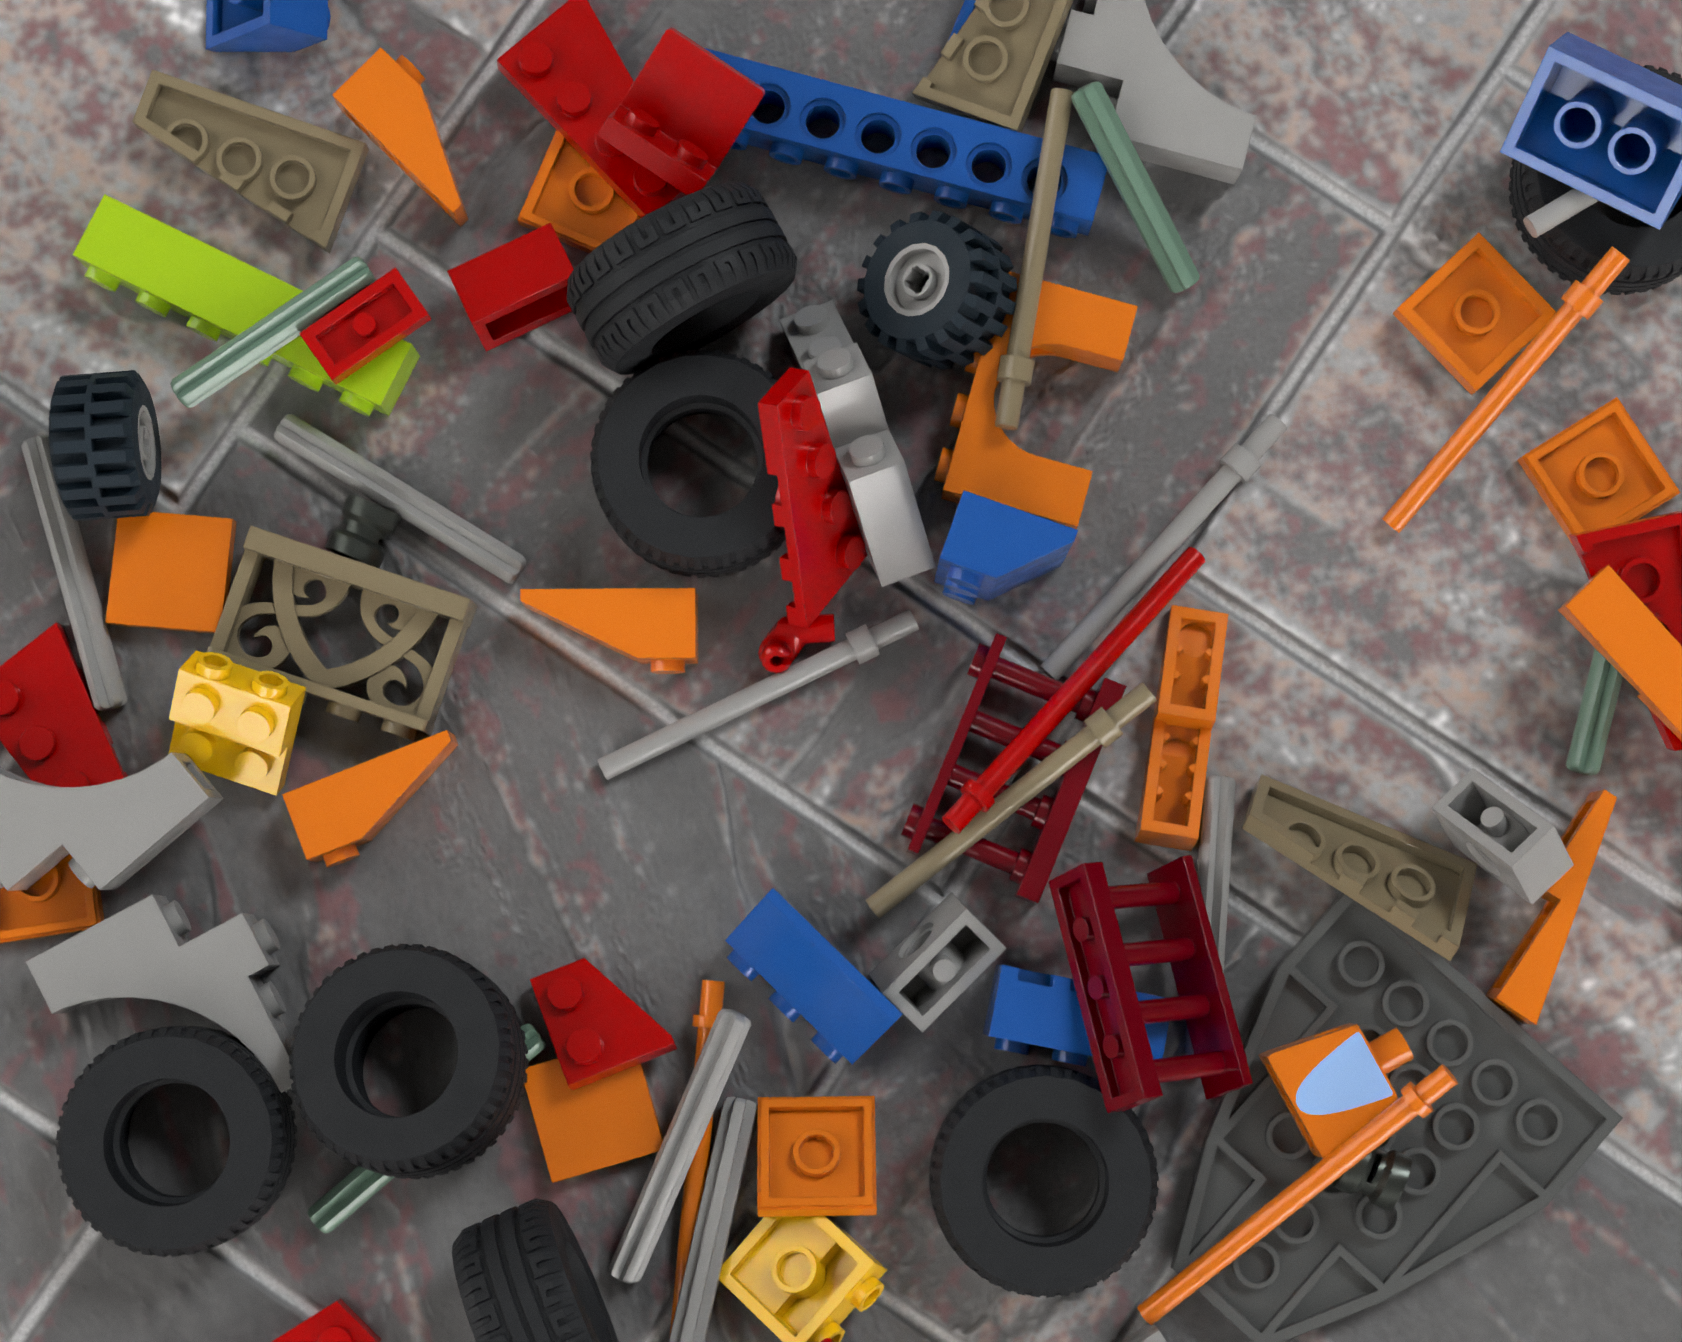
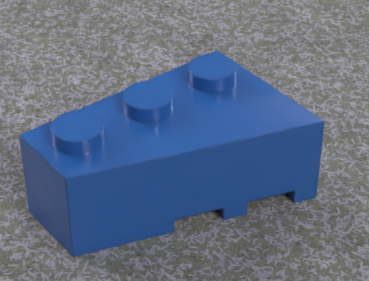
M996 965L983 1034L995 1037L994 1048L1028 1055L1030 1044L1052 1048L1051 1060L1086 1066L1088 1055L1092 1056L1073 979L1023 970L1007 965ZM1136 992L1138 1001L1166 998ZM1169 1022L1145 1024L1153 1059L1163 1058Z

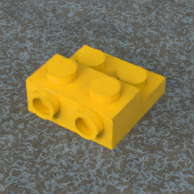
M196 650L178 671L169 720L174 721L175 724L168 754L171 752L187 754L201 771L277 796L285 785L306 687L289 682L285 676L273 671H257L233 663L229 657L215 652L203 653Z
M828 1216L763 1217L723 1263L719 1281L782 1342H821L825 1338H831L834 1342H840L845 1334V1330L840 1324L854 1308L862 1312L879 1298L884 1289V1284L879 1279L887 1269Z

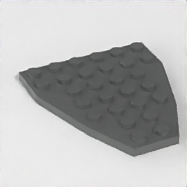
M1341 893L1273 972L1243 1044L1253 1084L1222 1095L1203 1140L1171 1268L1176 1273H1180L1323 1159L1312 1154L1263 1065L1259 1054L1348 1023L1357 1024L1368 1042L1397 1028L1405 1038L1414 1057L1413 1060L1386 1074L1398 1099L1403 1096L1400 1089L1406 1084L1412 1082L1414 1085H1417L1442 1064L1450 1070L1458 1084L1432 1104L1434 1109L1432 1113L1425 1118L1419 1115L1377 1147V1149L1384 1152L1396 1150L1412 1157V1166L1407 1183L1392 1210L1388 1212L1370 1204L1368 1196L1363 1193L1355 1192L1348 1194L1330 1184L1196 1290L1253 1342H1284L1384 1302L1547 1207L1623 1119L1622 1116L1438 953L1344 893Z

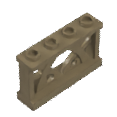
M250 525L243 548H245L212 642L206 652L223 654L229 657L233 663L257 671L279 673L285 676L289 682L306 687L303 704L307 694L329 701L325 712L357 723H359L362 713L383 719L381 731L410 741L414 740L417 731L431 736L437 714L468 627L470 628L477 605L469 598ZM265 559L273 561L272 590L274 603L258 602L249 604ZM317 580L325 585L326 595L323 601L313 605H297L296 596L311 599L306 594V586L309 582ZM351 588L362 591L360 599L362 620L368 632L384 646L355 662L327 669L312 649L301 625L300 617L314 618L333 611L345 600ZM387 605L395 606L399 611L398 619L393 623H387L390 627L400 631L394 638L388 635L376 620L377 612L380 608ZM259 615H276L279 626L263 627L253 637L255 639L268 637L272 642L271 652L263 657L248 655L242 649L239 639L240 630L243 625ZM442 618L448 620L449 623L432 667L414 649L431 631L437 620ZM292 655L301 671L309 680L277 670L276 668L283 665ZM405 658L418 668L424 686L420 697L415 702L409 705L398 706L387 700L385 687L391 681H399L407 690L408 684L405 674L398 667L394 666ZM367 680V693L370 701L337 689L349 687Z

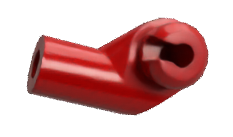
M819 614L808 628L789 625L787 616L780 618L760 643L758 656L762 666L771 673H782L790 667L807 643L835 642L834 614Z

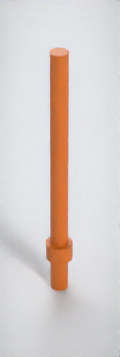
M1612 246L1581 283L1577 280L1574 281L1561 297L1564 304L1383 516L1382 519L1398 533L1403 530L1582 317L1589 320L1604 302L1599 297L1630 262L1625 255Z

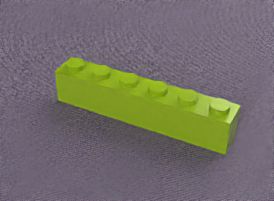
M104 194L72 254L87 268L84 277L112 292H116L119 285H122L138 293L135 299L136 303L160 316L166 317L171 309L189 318L186 324L187 328L214 342L218 341L221 334L233 339L303 292ZM298 336L258 364L268 367L271 359L291 368L287 375L289 378L311 390L319 392L322 384L341 392L342 395L338 401L360 414L370 417L373 409L390 416L420 355L411 343L402 339L335 385L303 338Z

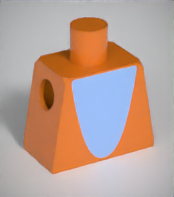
M1352 1023L1344 1024L1259 1054L1263 1065L1312 1154L1320 1158L1330 1154L1398 1099L1386 1074L1414 1059L1409 1045L1397 1028L1368 1042L1359 1026Z

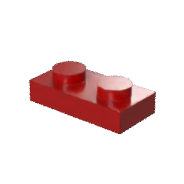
M395 267L299 334L328 376L337 385L429 322L432 318Z

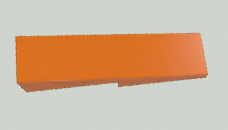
M1607 565L1585 583L1558 611L1639 692L1637 697L1682 742V646L1617 573Z
M1171 605L1156 696L1157 701L1155 702L1134 842L1192 851L1198 840L1211 731L1216 721L1228 622V614L1177 605Z
M1605 789L1591 792L1561 836V840L1574 865L1541 896L1547 902L1485 995L1497 1007L1522 1024L1536 1025L1611 817L1617 797Z

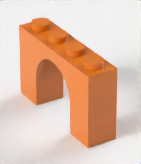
M1010 271L1008 274L1017 278L1018 289L1020 274ZM1043 280L1030 358L1057 356L1118 373L1125 356L1138 306ZM1017 291L1010 293V300L1016 301ZM1006 314L1002 324L1008 328L1003 336L994 335L989 340L993 348L985 355L975 352L974 362L965 367V372L975 374L969 395L958 392L949 426L960 429L954 450L943 447L934 481L945 483L941 497L943 500L959 504L963 490L1077 529L1093 471L1028 453L1016 446L1001 428L995 426L994 394L999 384L997 374L1000 356L1007 355L1013 315Z

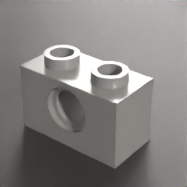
M1474 768L1431 807L1455 848L1531 905L1574 865L1554 825Z
M951 892L869 975L882 994L923 1033L1007 948Z

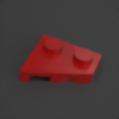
M585 958L530 979L567 1085L571 1091L677 1049L670 1033Z

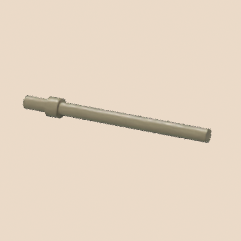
M1053 88L1050 92L1007 355L1000 356L997 381L1001 382L1002 385L995 426L1006 430L1018 429L1024 389L1027 386H1031L1035 361L1030 359L1072 106L1071 95L1073 92L1064 88Z
M1142 682L1106 711L1103 707H1100L1084 720V723L1087 725L994 798L995 804L988 812L980 811L960 834L952 831L867 898L865 901L878 918L884 916L1102 744L1104 748H1107L1121 737L1123 732L1120 729L1156 702L1155 696Z

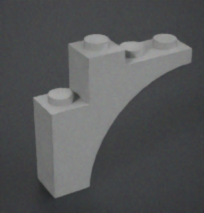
M1085 0L1083 12L1071 9L1067 27L1062 28L1050 60L1057 62L1053 81L1080 88L1091 82L1099 81L1102 83L1107 95L1118 97V99L1109 97L1142 161L1235 185L1243 170L1257 115L1246 113L1225 103L1204 89L1188 75L1162 42L1151 20L1145 0Z
M833 300L820 305L806 306L796 312V314L779 319L798 369L810 371L859 530L865 543L867 556L881 587L935 568V562L905 461L889 431L872 372L857 342L853 343Z
M171 752L161 761L125 778L83 787L46 785L21 777L0 766V889L5 887L7 891L27 890L68 854L73 857L68 862L69 867L87 887L93 888L96 886L99 890L118 889L224 798L192 759L183 753Z
M152 894L26 961L52 1014L69 1013L79 1007L99 1001L126 997L152 999L178 1005L199 1013L219 1024L238 1038L268 1070L281 1093L292 1091L291 1084L293 1080L290 1079L289 1070L291 1069L289 1055L293 1054L290 1046L291 1040H294L295 1035L290 1036L280 1015L286 1012V1007L278 990L271 981L263 984L260 978L261 975L280 966L274 952L280 949V944L272 927L264 918L257 921L254 914L241 913L189 941L186 933L192 929L180 904L176 900L169 902L166 896Z

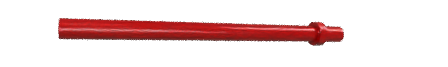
M1188 547L977 780L969 779L961 787L960 790L963 795L942 817L947 827L960 834L980 811H989L995 804L993 796L1205 563L1204 556L1197 549Z

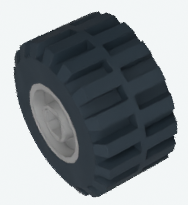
M932 210L930 216L922 211L910 214L909 223L899 219L891 224V234L887 237L880 234L873 243L877 249L872 257L866 255L862 267L867 269L864 278L858 279L857 291L864 294V298L858 302L859 312L868 318L864 325L869 333L878 337V342L922 365L930 368L935 366L941 370L953 369L954 362L963 367L973 363L975 352L982 355L988 353L993 348L989 340L994 335L1003 336L1008 328L1002 324L1006 314L1013 315L1016 302L1010 300L1009 297L1010 293L1017 291V278L1008 274L1014 266L1010 257L1001 252L1003 247L994 239L959 218L951 217L942 211Z
M135 370L61 376L56 383L50 403L49 446L56 486L68 513L75 521L149 516L154 510L160 491L162 469L161 445L155 407L142 377Z

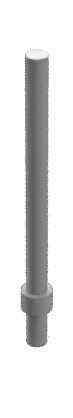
M1269 414L1242 445L1235 443L1221 458L1220 463L1222 467L1039 666L1046 675L1059 680L1240 481L1245 484L1261 467L1258 460L1287 430L1286 425L1279 418Z
M908 609L869 629L866 624L845 633L846 640L790 666L786 671L775 673L597 759L605 778L609 780L855 660L860 665L879 656L880 652L878 649L918 631L917 622L911 610Z

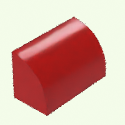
M551 222L447 271L486 352L572 312L566 298L568 278L574 269Z

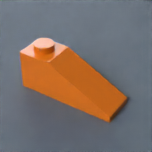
M380 47L332 96L340 110L444 212L462 227L469 219L429 101L421 87V84L426 79L405 56L400 55L394 60Z
M696 588L520 589V601L526 608L640 664H651V673L681 674L685 673V664H698V594Z
M448 730L442 731L282 794L306 860L314 862L324 860L326 867L329 868L360 856L357 846L372 841L456 749L458 742L455 734Z

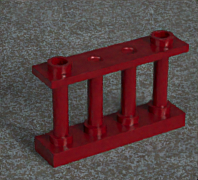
M996 633L991 647L979 643L967 675L976 678L977 681L925 807L914 803L902 830L901 836L911 839L906 851L917 856L924 839L937 844L952 832L943 821L934 818L946 785L960 790L969 779L976 781L981 775L955 764L968 732L1007 747L1023 729L978 710L990 678L1045 701H1048L1064 684L999 657L1007 639L1003 635ZM1104 678L1097 690L1091 688L1071 710L1076 713L1074 719L1084 722L1086 718L1100 707H1103L1106 711L1122 698L1127 686ZM1083 723L1081 730L1087 726L1085 723ZM1046 738L1030 757L1043 761L1062 745ZM1103 745L1098 746L1062 775L1054 797L1043 794L1041 799L1034 797L1015 812L1032 820L1030 826L1040 830L1032 851L1021 848L1020 852H1016L982 838L962 853V855L1010 874L1009 880L1018 884L1013 896L1034 905L1038 904ZM1004 784L993 798H996L1010 786Z
M1192 855L1181 856L1147 873L1149 883L1108 886L1102 862L1083 863L1048 881L1107 1113L1126 1111L1163 1096L1160 1083L1201 1078L1206 1100L1220 1097L1253 1084ZM1155 906L1164 939L1123 943L1115 909ZM1170 963L1179 996L1138 1001L1130 966ZM1185 1020L1194 1054L1153 1059L1145 1024Z

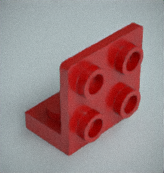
M671 27L664 32L623 101L608 116L597 136L684 194L689 195L705 189L764 97L765 90L714 54Z

